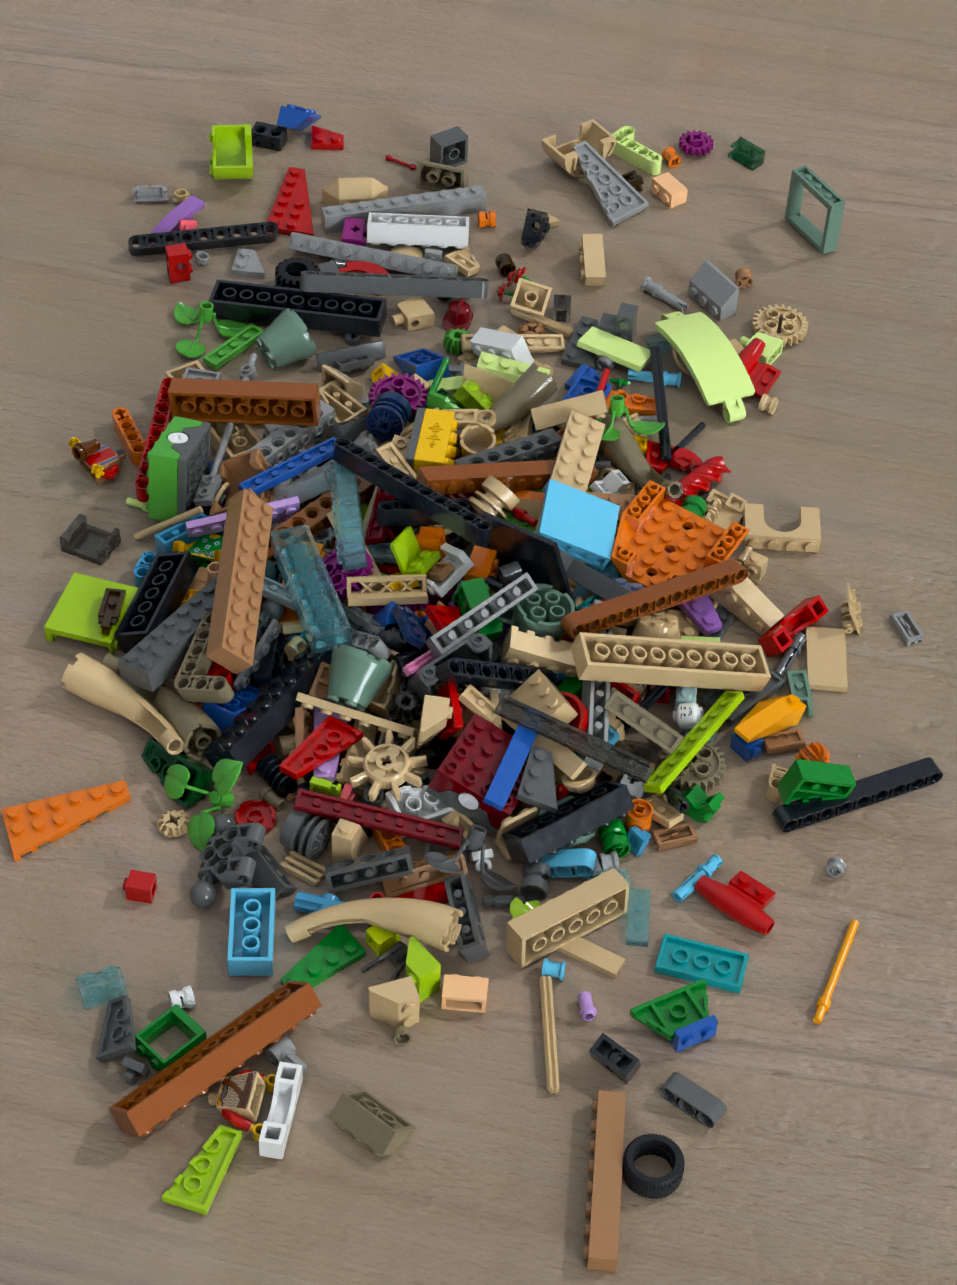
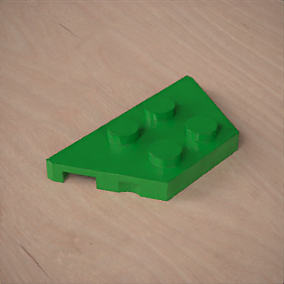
M703 978L631 1008L629 1014L632 1018L669 1041L673 1040L675 1030L709 1017L706 979Z

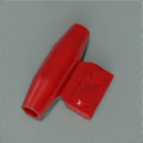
M754 338L739 353V357L754 386V396L761 400L763 394H768L781 371L768 363H758L766 345L761 339Z
M743 871L738 872L729 881L728 886L704 875L697 881L694 890L715 909L740 925L767 936L771 932L775 921L762 909L774 899L776 892Z

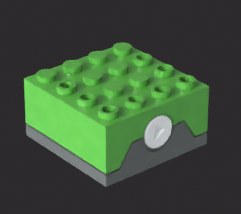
M174 416L172 421L167 424L166 430L161 433L159 440L155 441L152 450L148 451L147 462H149V468L147 470V478H149V484L146 493L149 494L146 509L149 510V518L165 521L196 508L194 498L202 475L210 474L211 423Z

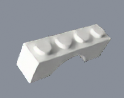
M279 1062L274 1081L270 1112L267 1120L263 1123L259 1138V1156L283 1159L303 1081L302 1065Z

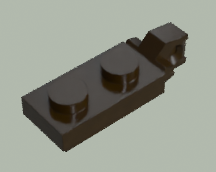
M106 588L98 613V624H101L102 628L101 634L110 635L112 625H117L125 601L126 590Z

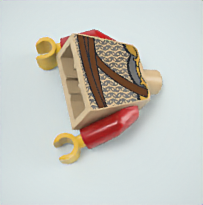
M243 1070L234 1076L226 1077L221 1083L219 1092L209 1093L208 1102L210 1106H216L223 1119L245 1132L251 1131L252 1138L259 1142L260 1134L256 1131H261L263 1124L253 1125L252 1122H257L265 1089L273 1093L276 1075L270 1074L266 1078L264 1074L257 1071Z

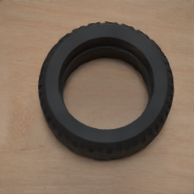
M652 1133L638 1136L629 1143L624 1151L622 1163L623 1179L626 1185L634 1193L641 1195V1197L644 1196L649 1199L666 1197L672 1194L682 1181L685 1167L684 1156L680 1147L672 1139L664 1135ZM644 1155H656L665 1159L670 1164L672 1171L663 1177H649L642 1174L636 1168L634 1162Z

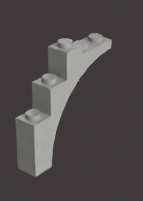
M368 429L361 432L359 437L353 442L374 455L375 450L378 448L375 436L370 434ZM331 459L307 475L287 484L283 493L286 498L298 496L300 503L332 489L335 482L354 474V472Z

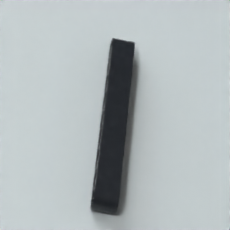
M269 221L134 235L128 240V250L133 256L165 254V246L186 243L187 249L191 251L272 243L278 238V225L275 222ZM234 234H239L241 236L235 237ZM205 237V238H207V240L204 241V240H201L200 238ZM189 239L190 242H184L183 240ZM167 241H173L174 243L168 244V243H166V242H167ZM154 242L156 245L151 246L150 243ZM138 244V245H140V246H139V247H133L132 245Z
M927 757L855 781L856 787L847 798L821 801V798H811L809 802L802 803V800L790 802V804L777 807L773 811L772 816L783 832H791L935 784L941 780L943 773L931 757Z

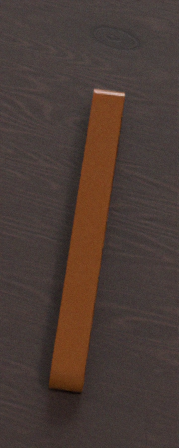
M729 559L569 613L562 618L560 624L573 639H576L579 632L597 633L740 584L747 578L748 570L737 560Z

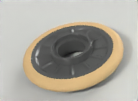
M229 482L222 485L214 499L222 508L225 505L226 498L228 497L227 493L230 490Z

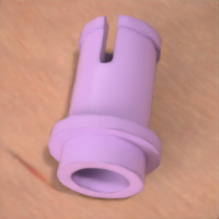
M587 991L579 993L577 998L581 1009L579 1011L580 1017L584 1021L594 1020L597 1010L593 1006L591 993Z

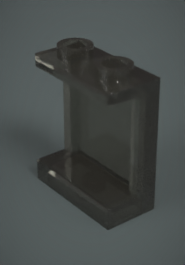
M82 514L75 518L60 537L62 552L100 566L105 560L110 558L113 550L119 547L121 543L120 530L118 528H115L110 533L87 524L86 516Z

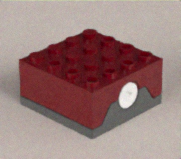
M475 713L436 771L426 792L497 836L501 822L511 815L519 802L515 798L527 758L502 811L482 802L513 736Z

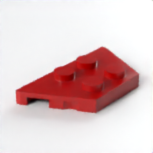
M446 682L445 686H439L437 696L450 698L449 706L453 707L452 718L447 719L446 727L437 735L440 740H447L464 727L461 715L462 707L459 704V692H457L456 683Z

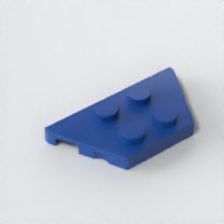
M585 365L562 401L596 392L601 376L599 374L594 375L590 371V367ZM608 382L604 388L605 399L610 394L612 385Z

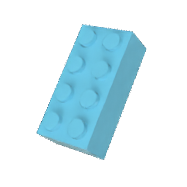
M231 888L227 958L228 976H273L275 888Z

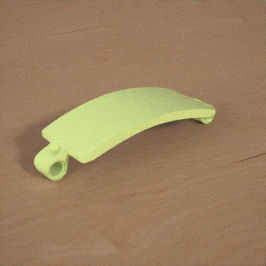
M676 311L661 315L660 321L655 322V328L678 352L690 371L705 403L708 406L723 403V417L726 423L744 419L746 417V410L741 398L754 395L755 389L739 355L725 334L702 312L684 315Z

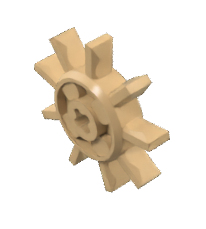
M387 730L385 744L375 747L369 739L363 737L362 744L368 752L365 758L348 756L347 758L349 766L364 768V772L350 778L352 788L368 781L372 785L368 793L371 802L375 801L381 789H391L397 802L401 801V791L398 786L402 785L405 781L420 788L422 786L421 778L411 773V768L428 765L426 755L411 758L408 756V753L417 746L416 738L412 736L400 747L393 744L392 731Z

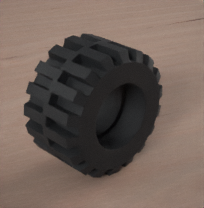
M291 257L290 259H284L283 262H279L276 266L275 285L300 289L301 272L318 271L317 266L306 258Z

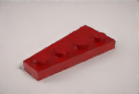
M329 715L279 765L280 772L298 780L361 740L363 732Z

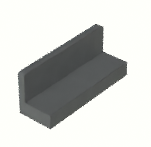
M262 845L260 850L245 855L256 861V868L251 882L255 888H275L276 899L281 893L292 895L297 890L265 845Z

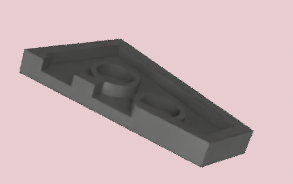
M126 995L108 1001L96 1059L100 1062L136 1051L131 999Z

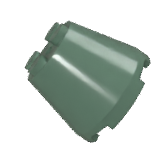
M288 308L281 312L255 340L258 345V353L261 357L265 356L268 360L267 364L272 370L312 357L317 354V347L313 339L310 341V335L307 332L308 328L293 310L290 311Z
M536 584L538 590L514 605L516 626L519 627L518 631L524 633L527 630L534 631L535 636H551L555 639V642H558L565 632L561 627V620L565 615L575 612L574 602L567 593L562 594L552 589V585Z
M340 644V646L335 645L331 656L327 699L334 701L335 704L345 707L348 705L353 707L352 709L364 712L390 675L393 665L382 658L376 660L375 656L361 649Z

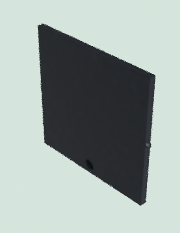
M485 511L481 513V517L492 525L490 544L492 550H497L498 567L517 561L523 575L528 573L535 584L552 585V589L562 594L567 593L574 602L556 542Z

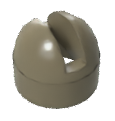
M401 1025V1027H396L393 1030L395 1044L406 1045L411 1041V1032L406 1026Z

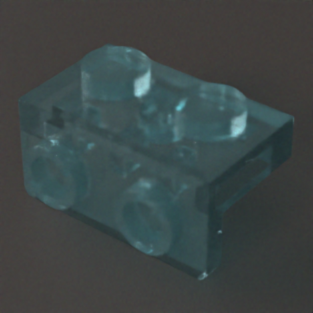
M109 966L102 971L84 973L81 977L75 978L85 1008L106 1003L123 995L128 996L125 979L119 966Z

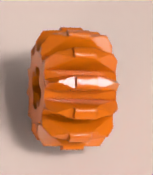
M811 742L808 746L805 745L803 749L799 750L800 753L795 756L796 759L829 763L831 755L823 744Z

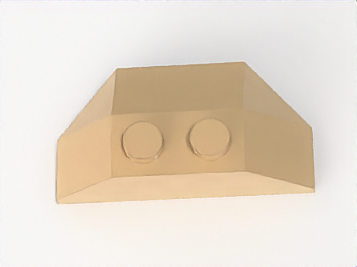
M372 177L337 178L327 186L322 187V203L326 206L388 198V186L383 185Z

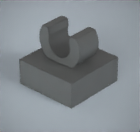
M126 1056L121 1063L127 1070L123 1079L132 1085L136 1084L139 1076L147 1079L151 1071L145 1064Z

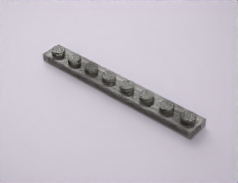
M503 695L495 708L494 714L646 784L654 771L656 764L507 695Z

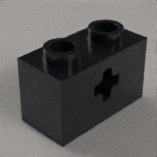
M604 1033L600 1035L589 1050L591 1058L626 1084L641 1067L640 1060Z

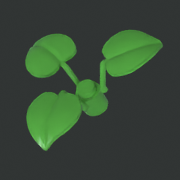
M208 301L201 302L199 310L178 302L174 309V318L178 323L183 325L200 323L195 341L193 342L188 339L178 341L176 351L187 358H199L204 355L205 346L199 344L198 341L203 323L210 322L212 318L215 327L219 329V334L227 338L233 337L249 325L231 320H220L217 323L216 313H213L214 305Z
M613 395L610 397L608 413L611 414L609 428H604L601 440L613 441L620 437L621 432L612 428L614 418L621 417L624 412L629 426L634 428L633 431L639 434H655L665 426V422L634 421L632 423L628 407L625 406V397Z
M230 759L218 761L212 773V779L216 783L214 786L216 790L212 792L187 785L190 772L185 766L175 764L168 768L164 782L165 792L168 797L178 799L183 795L186 788L209 795L210 803L215 806L201 811L200 816L194 815L190 819L188 836L191 843L197 849L203 851L207 847L208 839L214 833L215 821L208 813L216 810L221 811V807H232L234 795L230 791L240 774L243 762Z

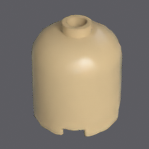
M483 423L473 426L468 425L460 434L461 457L496 447V436L494 430L489 425Z

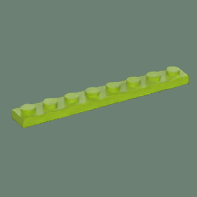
M726 690L678 744L674 752L670 753L643 784L645 792L662 794L744 700L743 691Z

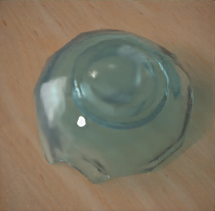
M661 333L648 335V338L645 339L646 348L650 350L653 345L659 346L661 355L666 353L672 346Z

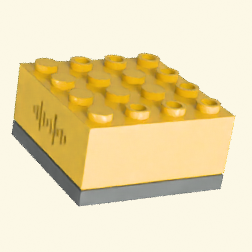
M417 408L406 455V462L416 475L419 467L454 465L453 458L456 457L457 447H454L457 442V434L454 431L457 430L458 420H455V412Z

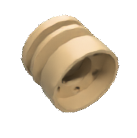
M491 475L481 484L486 493L483 494L475 491L474 494L479 500L472 496L468 499L478 514L485 511L494 516L498 515L502 519L507 517L502 510L503 507L512 511L520 502L512 491Z

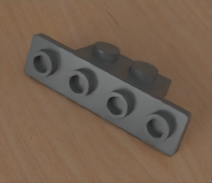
M382 340L316 354L317 367L320 372L322 371V365L325 364L336 368L342 373H351L353 369L358 368L359 370L368 369L369 366L374 365V360L386 357L384 341Z
M273 618L263 636H256L253 666L239 673L233 683L236 692L241 693L248 686L250 677L253 672L258 670L263 655H267L271 642L278 637L281 630L278 620Z

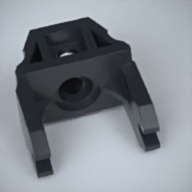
M527 209L521 238L522 246L536 248L541 244L546 233L550 230V218L546 212ZM535 222L540 224V229L535 227Z

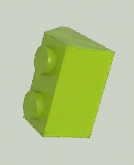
M411 936L408 944L405 977L412 976L421 1003L440 990L441 964L414 936Z

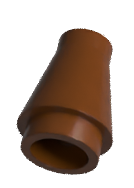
M97 439L76 443L72 448V454L76 460L84 461L96 450L100 449V443Z

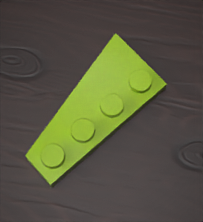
M220 1125L202 1146L201 1152L189 1162V1166L183 1174H180L175 1179L174 1185L170 1190H166L162 1195V1201L207 1215L242 1139V1131Z

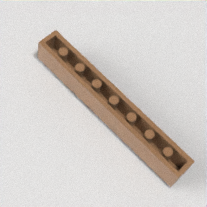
M598 1090V1097L593 1099L592 1113H596V1119L591 1120V1133H595V1139H590L589 1153L594 1154L593 1160H589L588 1174H592V1181L588 1180L587 1195H591V1202H586L585 1216H590V1223H585L584 1238H589L588 1245L584 1244L583 1259L587 1260V1269L616 1272L626 1104L625 1092Z

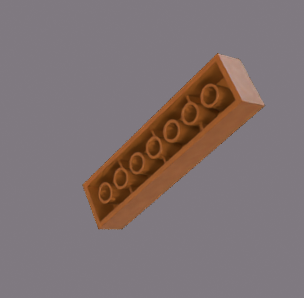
M172 378L168 390L172 419L174 416L204 422L318 426L321 416L319 386L317 383Z

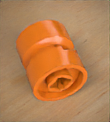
M633 799L635 808L628 811V814L625 816L624 827L626 833L628 834L630 827L637 826L641 831L647 830L650 832L653 815L652 805L644 799Z

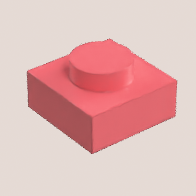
M179 220V231L197 229L196 220Z
M345 783L340 797L355 801L356 794H353L354 788H352L351 784Z

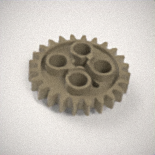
M713 742L706 743L676 779L673 780L672 785L674 787L679 785V790L682 791L684 787L688 789L698 784L704 792H707V786L714 789L715 784L719 785L720 779L724 778L726 771V759L723 758L724 753L719 752V746L713 748ZM662 749L660 765L670 755L665 749Z

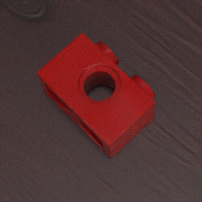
M186 243L165 246L167 274L170 284L190 281V273H193L192 264L189 263V260H192L191 250L187 249Z

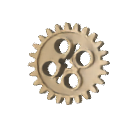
M775 304V307L768 305V308L763 306L762 310L758 309L757 313H754L752 330H754V334L760 332L784 340L783 347H785V343L792 346V342L798 344V340L803 341V337H806L808 321H806V316H802V312L797 313V309L791 310V306L785 308L784 304L781 307H778L777 304ZM781 316L783 317L781 332L777 334L779 317Z

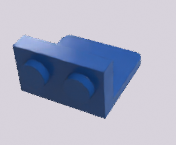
M713 1014L675 1030L673 1040L669 1042L677 1053L715 1037L718 1020Z

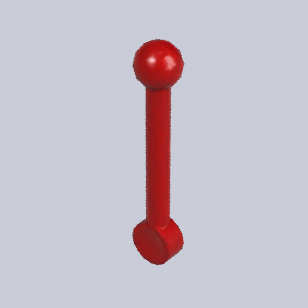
M386 155L385 157L387 161L391 160L407 166L410 170L416 169L415 164L405 163L392 158L391 155Z

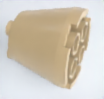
M661 610L638 618L631 636L681 640L678 617L664 613L665 611Z

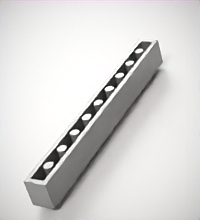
M482 185L321 207V224L326 234L343 231L345 218L365 219V226H367L369 212L453 216L486 211V193Z
M291 232L289 249L347 261H365L379 265L382 268L423 276L457 277L459 265L295 232Z
M595 599L591 606L599 604L603 601ZM612 628L597 632V634L612 635ZM583 680L582 702L588 712V726L580 742L579 758L587 764V768L595 769L598 774L607 761L609 710L603 706L610 697V682Z

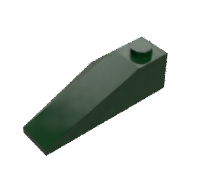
M149 737L141 756L152 772L158 775L162 786H164L168 768L172 765L180 764L185 766L190 772L187 785L211 792L215 783L212 779L213 769L181 752L171 755L157 740ZM185 788L180 798L172 800L189 809L204 798L206 794Z

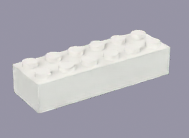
M369 212L367 243L372 245L386 243L390 246L404 244L408 247L414 245H421L422 247L438 246L439 248L454 246L457 249L468 247L469 217Z

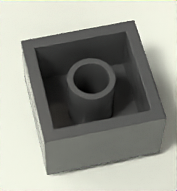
M456 126L430 136V162L452 167L467 163L468 135L460 127Z

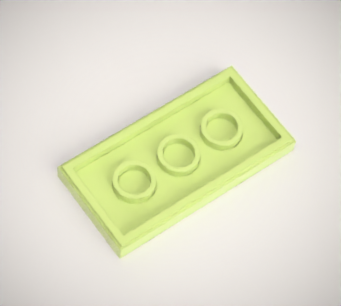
M593 326L577 342L578 347L599 356H606L613 362L640 372L651 360L649 349Z

